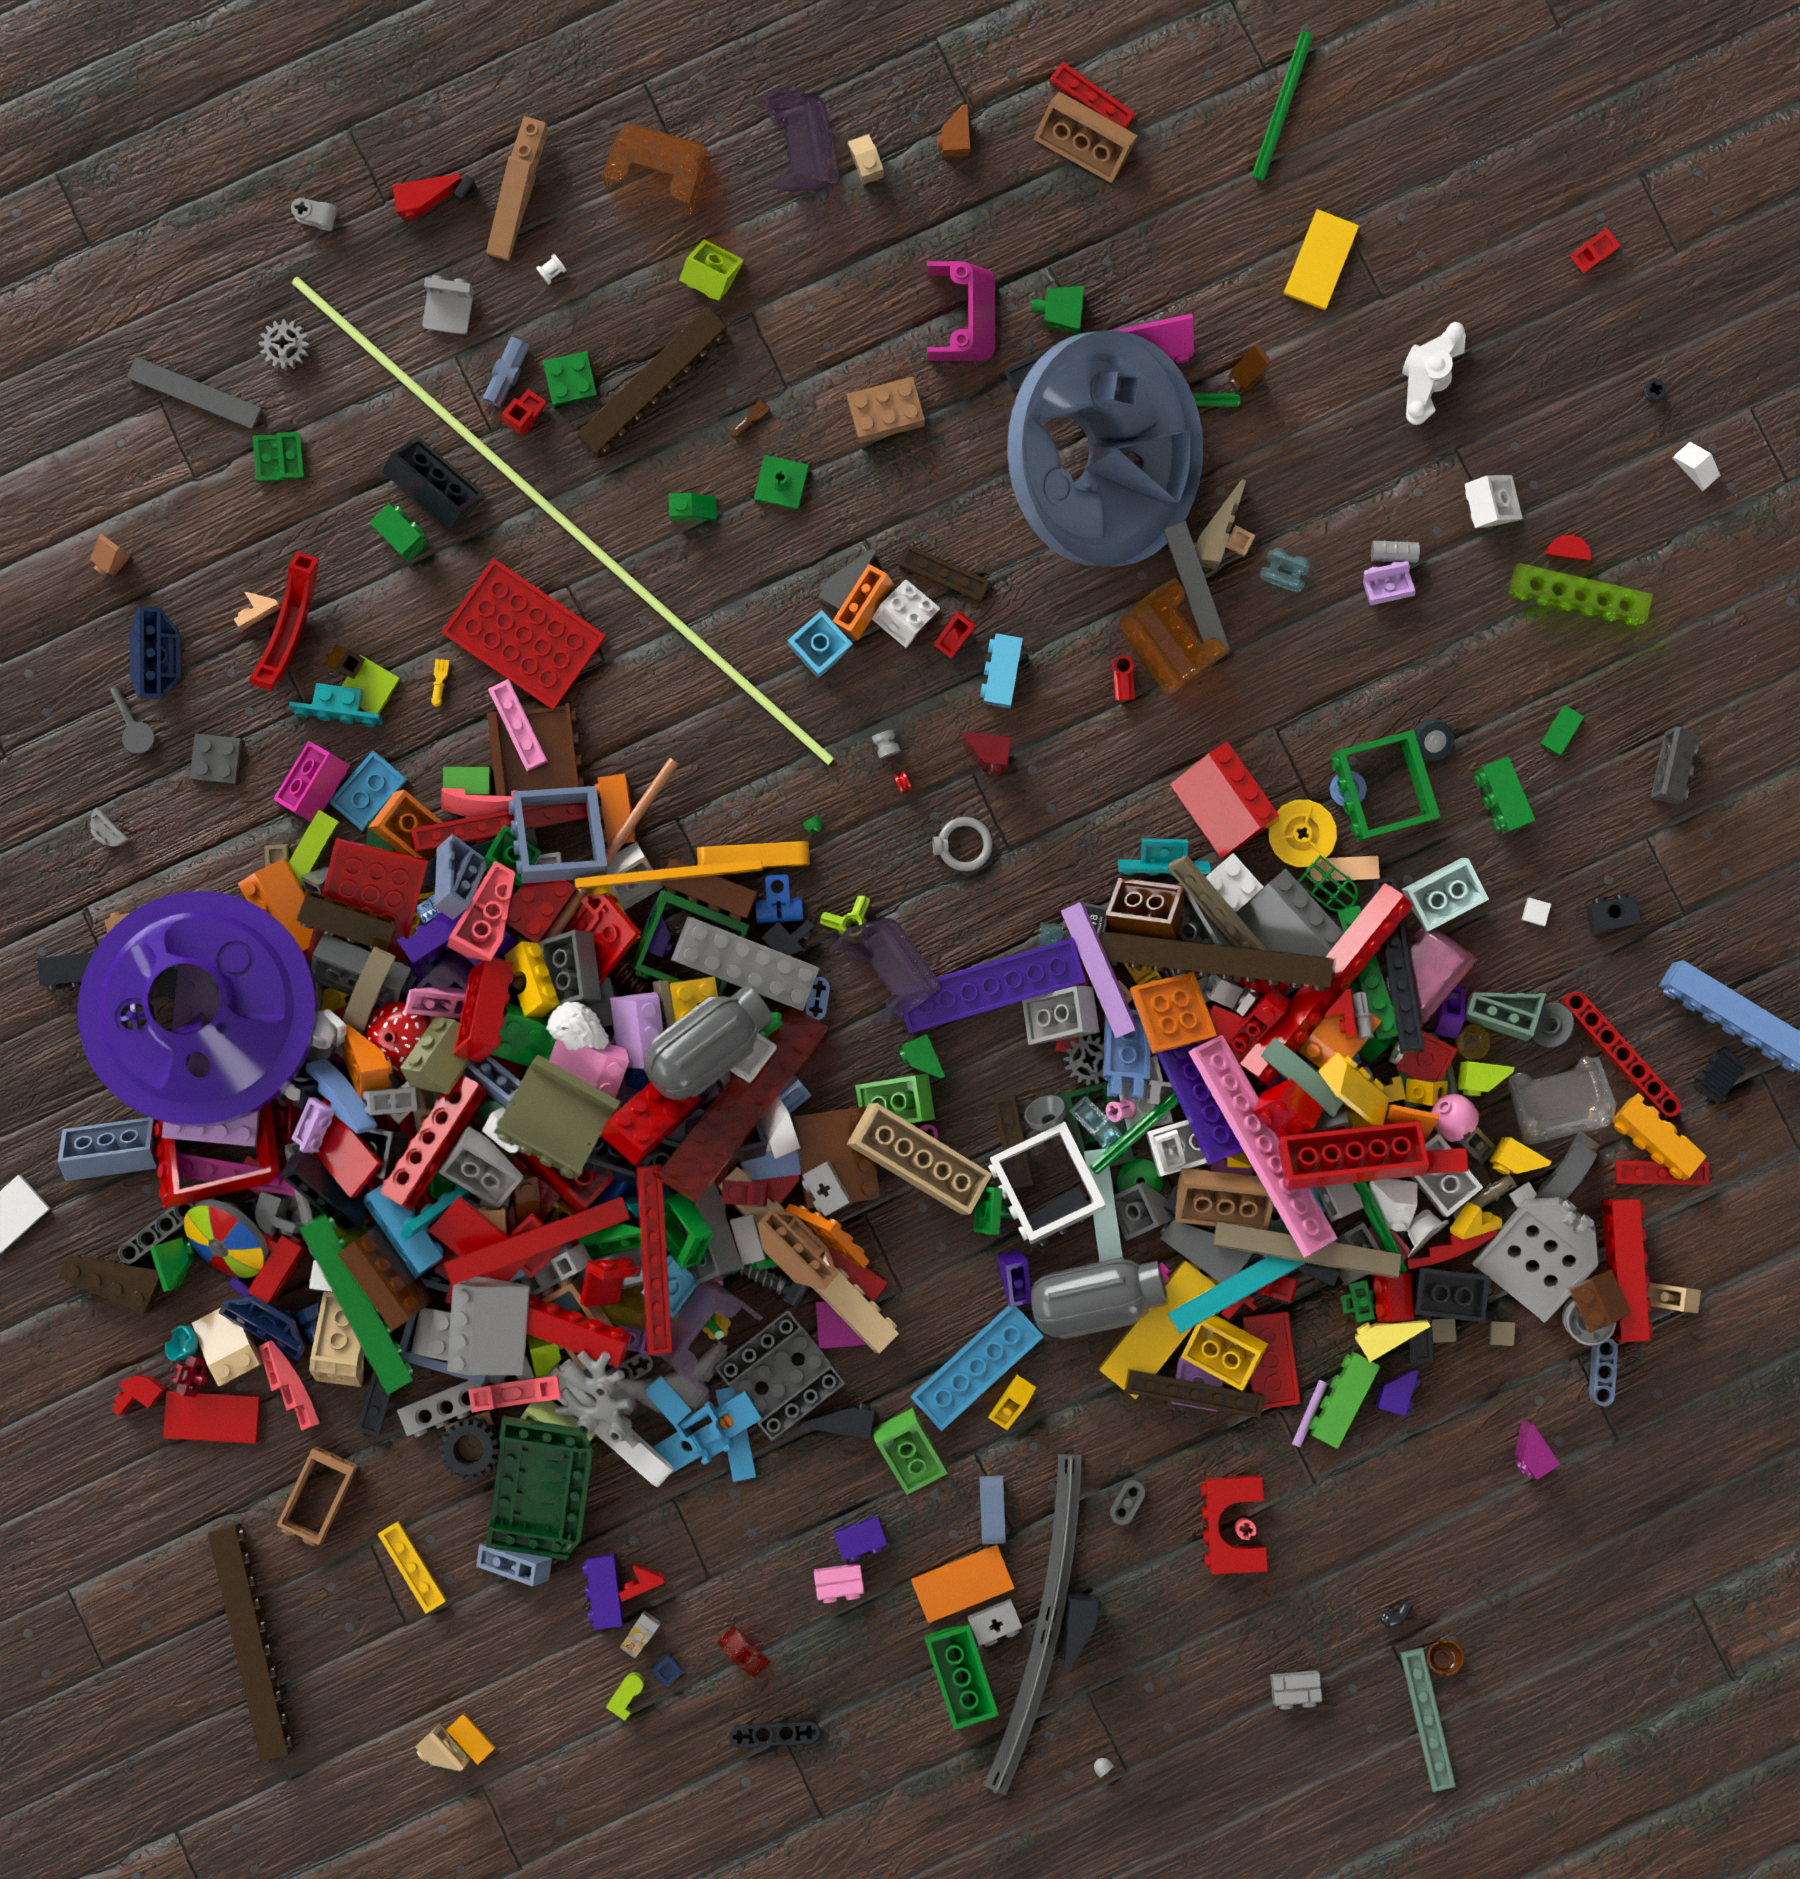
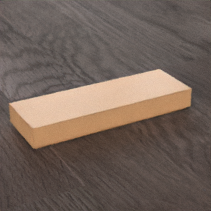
M1378 856L1325 858L1342 873L1349 876L1351 880L1380 879ZM1324 861L1316 864L1326 873L1332 868ZM1314 867L1310 870L1309 876L1320 882L1323 878L1322 874ZM1336 870L1331 873L1332 878L1336 881H1346V878Z

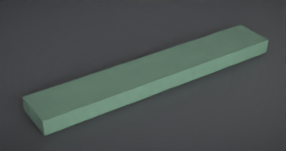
M1424 1648L1400 1652L1431 1789L1433 1792L1454 1788L1456 1785Z

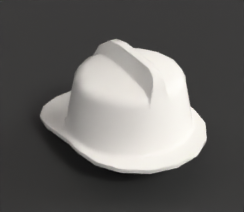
M1428 1209L1415 1216L1408 1230V1235L1414 1246L1408 1255V1259L1412 1258L1431 1237L1441 1231L1448 1224L1449 1220L1442 1222Z

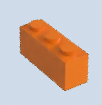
M868 564L832 621L842 633L857 641L859 640L880 604L894 585L888 574Z
M626 774L598 777V784H595L597 797H601L602 806H599L601 820H604L605 829H602L604 843L607 842V846L632 812ZM635 828L623 845H630L636 842Z

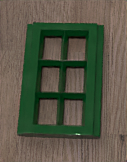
M1108 1081L1059 1094V1097L1066 1106L1065 1119L1068 1129L1084 1161V1151H1087L1086 1145L1098 1142L1100 1149H1104V1140L1115 1138L1117 1141L1127 1132L1122 1118L1118 1122H1111L1114 1133L1101 1136L1096 1117L1106 1115V1110L1095 1112L1090 1094L1102 1091L1106 1106L1110 1102H1118L1117 1097L1107 1096ZM1086 1096L1090 1114L1078 1117L1073 1099ZM1092 1119L1097 1137L1084 1140L1080 1122ZM1131 1146L1109 1166L1133 1161L1134 1156Z

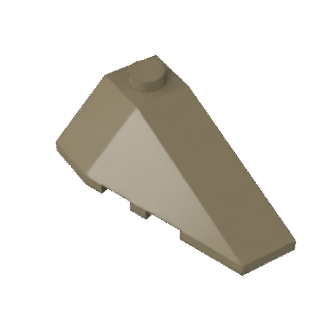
M1242 479L1201 533L1197 543L1193 542L1201 566L1216 571L1220 565L1230 535L1228 533L1234 522L1235 511H1237L1246 480Z

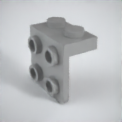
M433 275L432 278L425 277L424 287L427 291V298L422 323L423 327L427 330L466 334L468 332L474 295L471 284L464 279L448 281L446 278Z

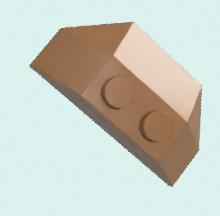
M771 1208L758 1222L762 1250L795 1283L825 1290L838 1273L834 1268L828 1247L795 1214Z

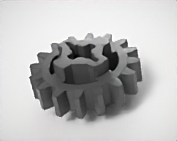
M1088 1035L1086 1041L1082 1037H1078V1044L1072 1041L1070 1045L1073 1049L1065 1050L1069 1057L1063 1058L1064 1062L1069 1063L1064 1068L1065 1071H1072L1069 1076L1070 1079L1076 1076L1078 1077L1077 1083L1079 1084L1082 1080H1085L1086 1086H1089L1091 1080L1098 1084V1077L1105 1080V1077H1103V1067L1099 1072L1096 1067L1098 1062L1104 1059V1043L1102 1045L1099 1044L1100 1038L1097 1037L1095 1041H1092L1091 1035ZM1088 1045L1096 1047L1099 1052L1090 1050ZM1079 1048V1059L1073 1061L1074 1053ZM1085 1054L1089 1058L1093 1057L1094 1061L1091 1063V1066L1088 1063H1083V1060L1086 1058ZM1081 1068L1087 1071L1089 1076L1081 1074L1077 1069Z

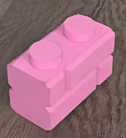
M860 1563L814 1569L817 1599H823V1603L836 1602L837 1597L846 1596V1600L858 1599L860 1594L864 1593Z

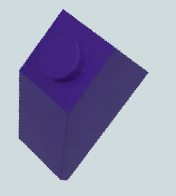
M655 905L652 906L651 912H650L649 917H648V919H647V922H646V924H645V927H644V930H643V932H642L641 938H640V940H639V942H638L637 948H638V946H639V944H640V941H641V939H642V936H643V934H644V931H645V929H646V926H647V924H648V921H649V919H650V916H651V914H652V911H653ZM661 914L647 952L665 958L666 954L670 955L674 942L671 941L672 935Z
M1443 984L1435 1017V1034L1454 1039L1458 1038L1465 1020L1466 989Z
M1020 1250L998 1254L1000 1277L1009 1306L1014 1307L1031 1303L1028 1260Z

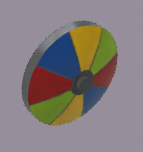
M202 1200L194 1204L185 1215L184 1228L187 1238L196 1252L206 1262L221 1272L234 1277L248 1278L260 1272L269 1257L268 1246L261 1231L245 1214L220 1201Z

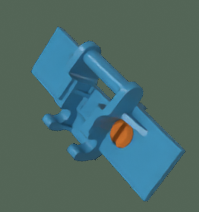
M745 1390L717 1408L708 1401L705 1403V1407L675 1425L676 1433L656 1444L653 1448L673 1466L674 1470L670 1474L702 1456L701 1461L705 1465L712 1460L713 1456L721 1451L727 1452L732 1449L733 1441L731 1437L760 1421L762 1416ZM710 1415L711 1423L691 1433L688 1427ZM683 1441L689 1442L693 1449H685Z

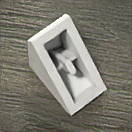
M1691 442L1672 457L1702 491L1720 476L1712 454Z
M1177 1130L1152 1137L1164 1172L1186 1164Z

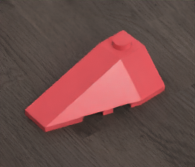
M494 861L473 896L469 907L466 908L451 933L447 947L468 958L492 960L503 940L515 877L513 870Z

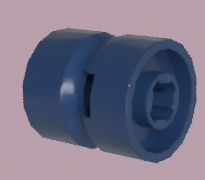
M322 1301L295 1314L300 1326L305 1327L303 1333L308 1343L314 1342Z

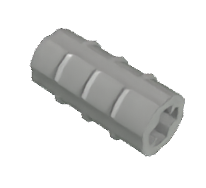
M1372 541V561H1408L1409 563H1418L1419 542Z

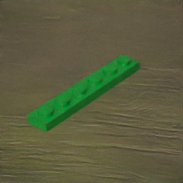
M1360 905L1337 912L1344 933L1362 912ZM1374 954L1365 968L1358 974L1362 991L1367 995L1369 1011L1382 1020L1375 1030L1378 1041L1397 1036L1393 1007L1376 955Z

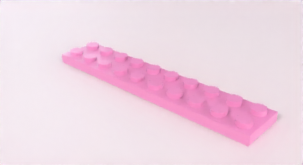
M1220 1035L1189 1051L1193 1062L1303 1257L1309 1256L1338 1239L1309 1188L1286 1190L1278 1150L1280 1138L1252 1113L1259 1098L1224 1036Z

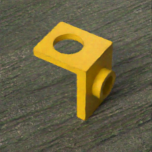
M1408 1078L1406 1079L1405 1101L1434 1106L1439 1100L1437 1094L1440 1087L1442 1089L1441 1097L1447 1095L1448 1081L1430 1082Z

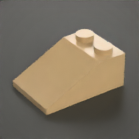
M220 1308L192 1323L206 1363L218 1387L263 1364L260 1351L251 1333L220 1315Z

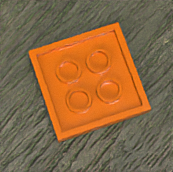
M1194 972L1136 985L1130 989L1153 1054L1214 1039L1217 1036Z

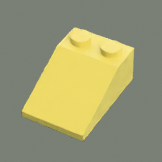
M1427 1319L1377 1322L1372 1325L1367 1322L1357 1328L1358 1333L1355 1334V1339L1371 1362L1429 1328L1430 1323Z

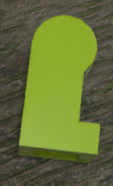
M637 1672L629 1673L606 1708L623 1720H626L632 1710L628 1706L633 1696L638 1695L642 1691L644 1686L643 1676Z

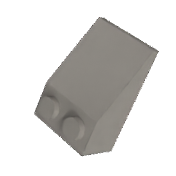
M1073 986L1022 1001L1028 1045L1082 1037L1100 1032L1093 987Z
M469 1126L456 1140L438 1172L497 1208L501 1206L523 1179V1175L487 1137Z

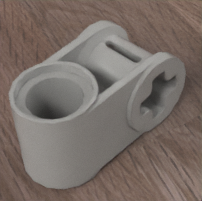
M298 198L292 202L291 211L295 219L301 224L332 231L337 207L325 202Z

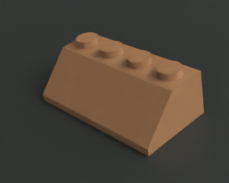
M1058 92L1050 101L1034 136V140L1112 183L1129 155L1138 135L1065 94Z
M1181 1168L1177 1186L1175 1221L1216 1226L1217 1222L1268 1230L1274 1203L1258 1176Z

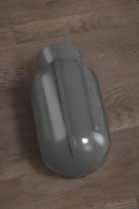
M744 986L731 997H709L652 1040L651 1046L647 1049L644 1057L643 1069L653 1086L664 1097L673 1100L696 1097L753 1052L757 1033L773 1021L772 1014L761 997L749 986Z
M1120 1257L1053 1272L1040 1278L1031 1289V1303L1037 1326L1046 1335L1054 1338L1069 1339L1133 1325L1143 1318L1151 1308L1168 1305V1295L1159 1261L1137 1265L1131 1260Z

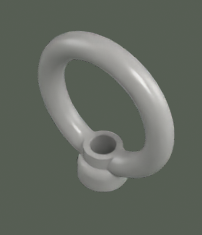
M959 817L948 822L938 837L932 838L933 854L941 855L944 862L956 870L972 871L984 865L989 859L992 852V837L987 827L977 819ZM960 826H969L976 829L983 839L981 854L970 862L958 861L948 851V837L954 829Z

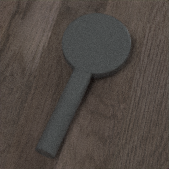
M118 686L112 687L110 692L127 724L122 735L123 745L134 754L148 752L155 742L153 729L143 722L135 721Z

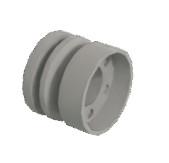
M1572 1297L1563 1307L1562 1323L1566 1331L1579 1343L1588 1346L1599 1345L1607 1341L1614 1333L1616 1322L1593 1333H1589Z

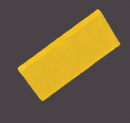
M1317 209L1283 294L1326 310L1359 225Z

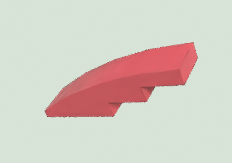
M273 1341L260 1345L259 1351L271 1390L280 1389L286 1411L295 1409L301 1431L318 1425L319 1421L301 1379L288 1359Z

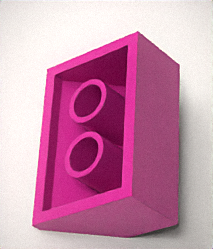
M308 741L273 800L312 822L318 810L324 811L328 801L334 796L339 783L346 776L350 765Z

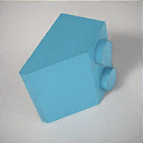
M822 610L788 640V646L818 679L853 645Z

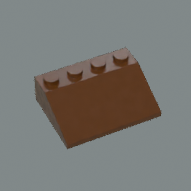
M867 1106L793 1117L794 1129L800 1145V1149L797 1150L802 1181L804 1180L802 1175L830 1161L852 1202L880 1198L875 1161L847 1145ZM822 1184L823 1189L820 1190L821 1193H822V1194L826 1193L827 1195H829V1194H828V1190L830 1189L829 1185H828V1186H824V1185ZM803 1186L806 1208H815L813 1202L816 1199L812 1192L808 1193Z
M379 1225L338 1253L340 1259L392 1331L412 1318L435 1299L419 1277L417 1279L413 1277Z

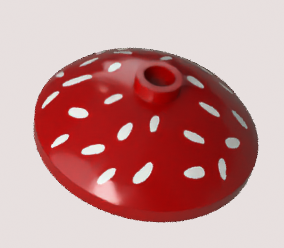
M391 1002L378 1008L372 1014L365 1030V1038L383 1051L386 1061L390 1060L392 1072H402L400 1067L429 1026L424 1015L405 1013L406 1003ZM390 1033L393 1036L392 1041H390L388 1038Z

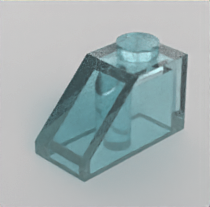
M1087 1096L1081 1099L1069 1111L1104 1149H1107L1122 1135L1112 1121Z

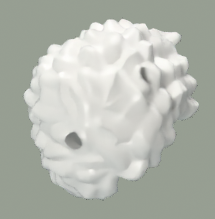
M565 1002L562 1006H558L553 1010V1013L550 1015L546 1029L549 1030L554 1039L563 1041L568 1050L574 1049L577 1051L585 1046H588L590 1049L594 1047L597 1050H604L609 1044L608 1035L605 1033L602 1025L599 1024L600 1020L597 1019L596 1013L592 1012L584 1004Z

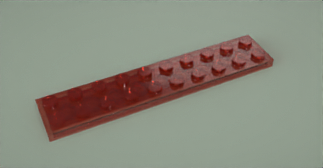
M788 1006L782 1014L781 1020L783 1024L767 1038L777 1045V1049L751 1083L736 1074L660 1170L657 1178L697 1203L824 1038L829 1027L811 1015H807L806 1012Z

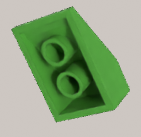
M928 1074L855 1085L858 1107L878 1103L909 1123L935 1119Z
M913 1408L872 1429L876 1445L906 1495L948 1474Z

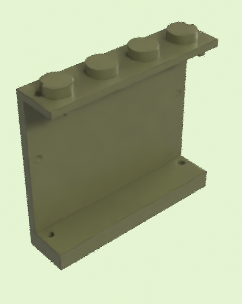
M537 1055L493 1133L497 1134L498 1139L507 1144L511 1142L517 1145L518 1150L526 1155L533 1154L540 1158L539 1162L545 1166H554L560 1169V1173L563 1176L578 1178L607 1120L617 1109L620 1101Z

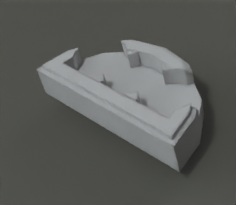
M95 808L91 814L90 830L97 841L112 847L121 846L130 841L99 808Z

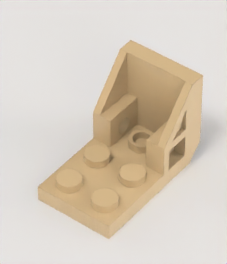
M323 1292L310 1357V1372L318 1382L362 1387L364 1379V1351L334 1294Z

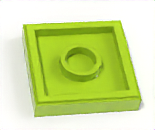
M363 657L365 661L355 679L346 677L341 687L361 689L363 694L360 708L369 713L380 714L400 678Z

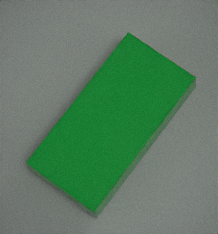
M1564 705L1540 745L1560 756L1584 716Z

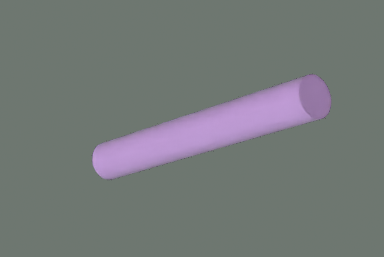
M1319 1380L1294 1437L1293 1445L1301 1447L1328 1383Z

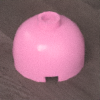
M1449 1094L1439 1098L1431 1110V1113L1439 1114L1434 1130L1444 1140L1451 1142L1464 1139V1135L1475 1130L1479 1121V1113L1474 1104L1466 1097L1458 1094Z

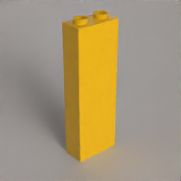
M1183 1260L1170 1276V1280L1165 1284L1168 1305L1151 1308L1143 1318L1129 1328L1098 1369L1123 1390L1125 1389L1128 1369L1156 1374L1191 1330L1189 1329L1179 1335L1167 1314L1220 1284L1212 1276H1204L1200 1272L1201 1268L1191 1261L1188 1263ZM1130 1394L1135 1399H1137V1397L1139 1396Z

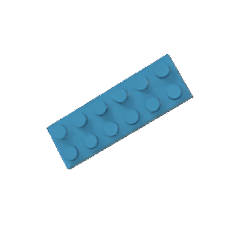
M1008 1305L910 1397L942 1431L1044 1336L1017 1306L1010 1307Z

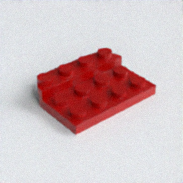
M610 893L594 894L582 899L581 902L584 905L563 931V933L572 930H580L593 933L600 986L641 934L639 929L616 904L618 899Z

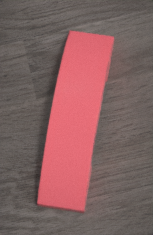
M442 788L441 809L465 817L509 810L508 801H512L513 792L516 791H511V796L465 795V789Z
M558 1375L468 1389L472 1412L562 1399Z

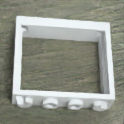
M1065 1122L990 1157L992 1164L988 1167L993 1178H999L1002 1185L998 1186V1188H1003L1002 1196L1004 1199L1009 1198L1012 1206L1008 1207L1014 1220L1019 1219L1022 1226L1018 1229L1023 1239H1029L1030 1244L1106 1209V1204ZM1060 1134L1093 1203L1033 1232L1000 1163Z

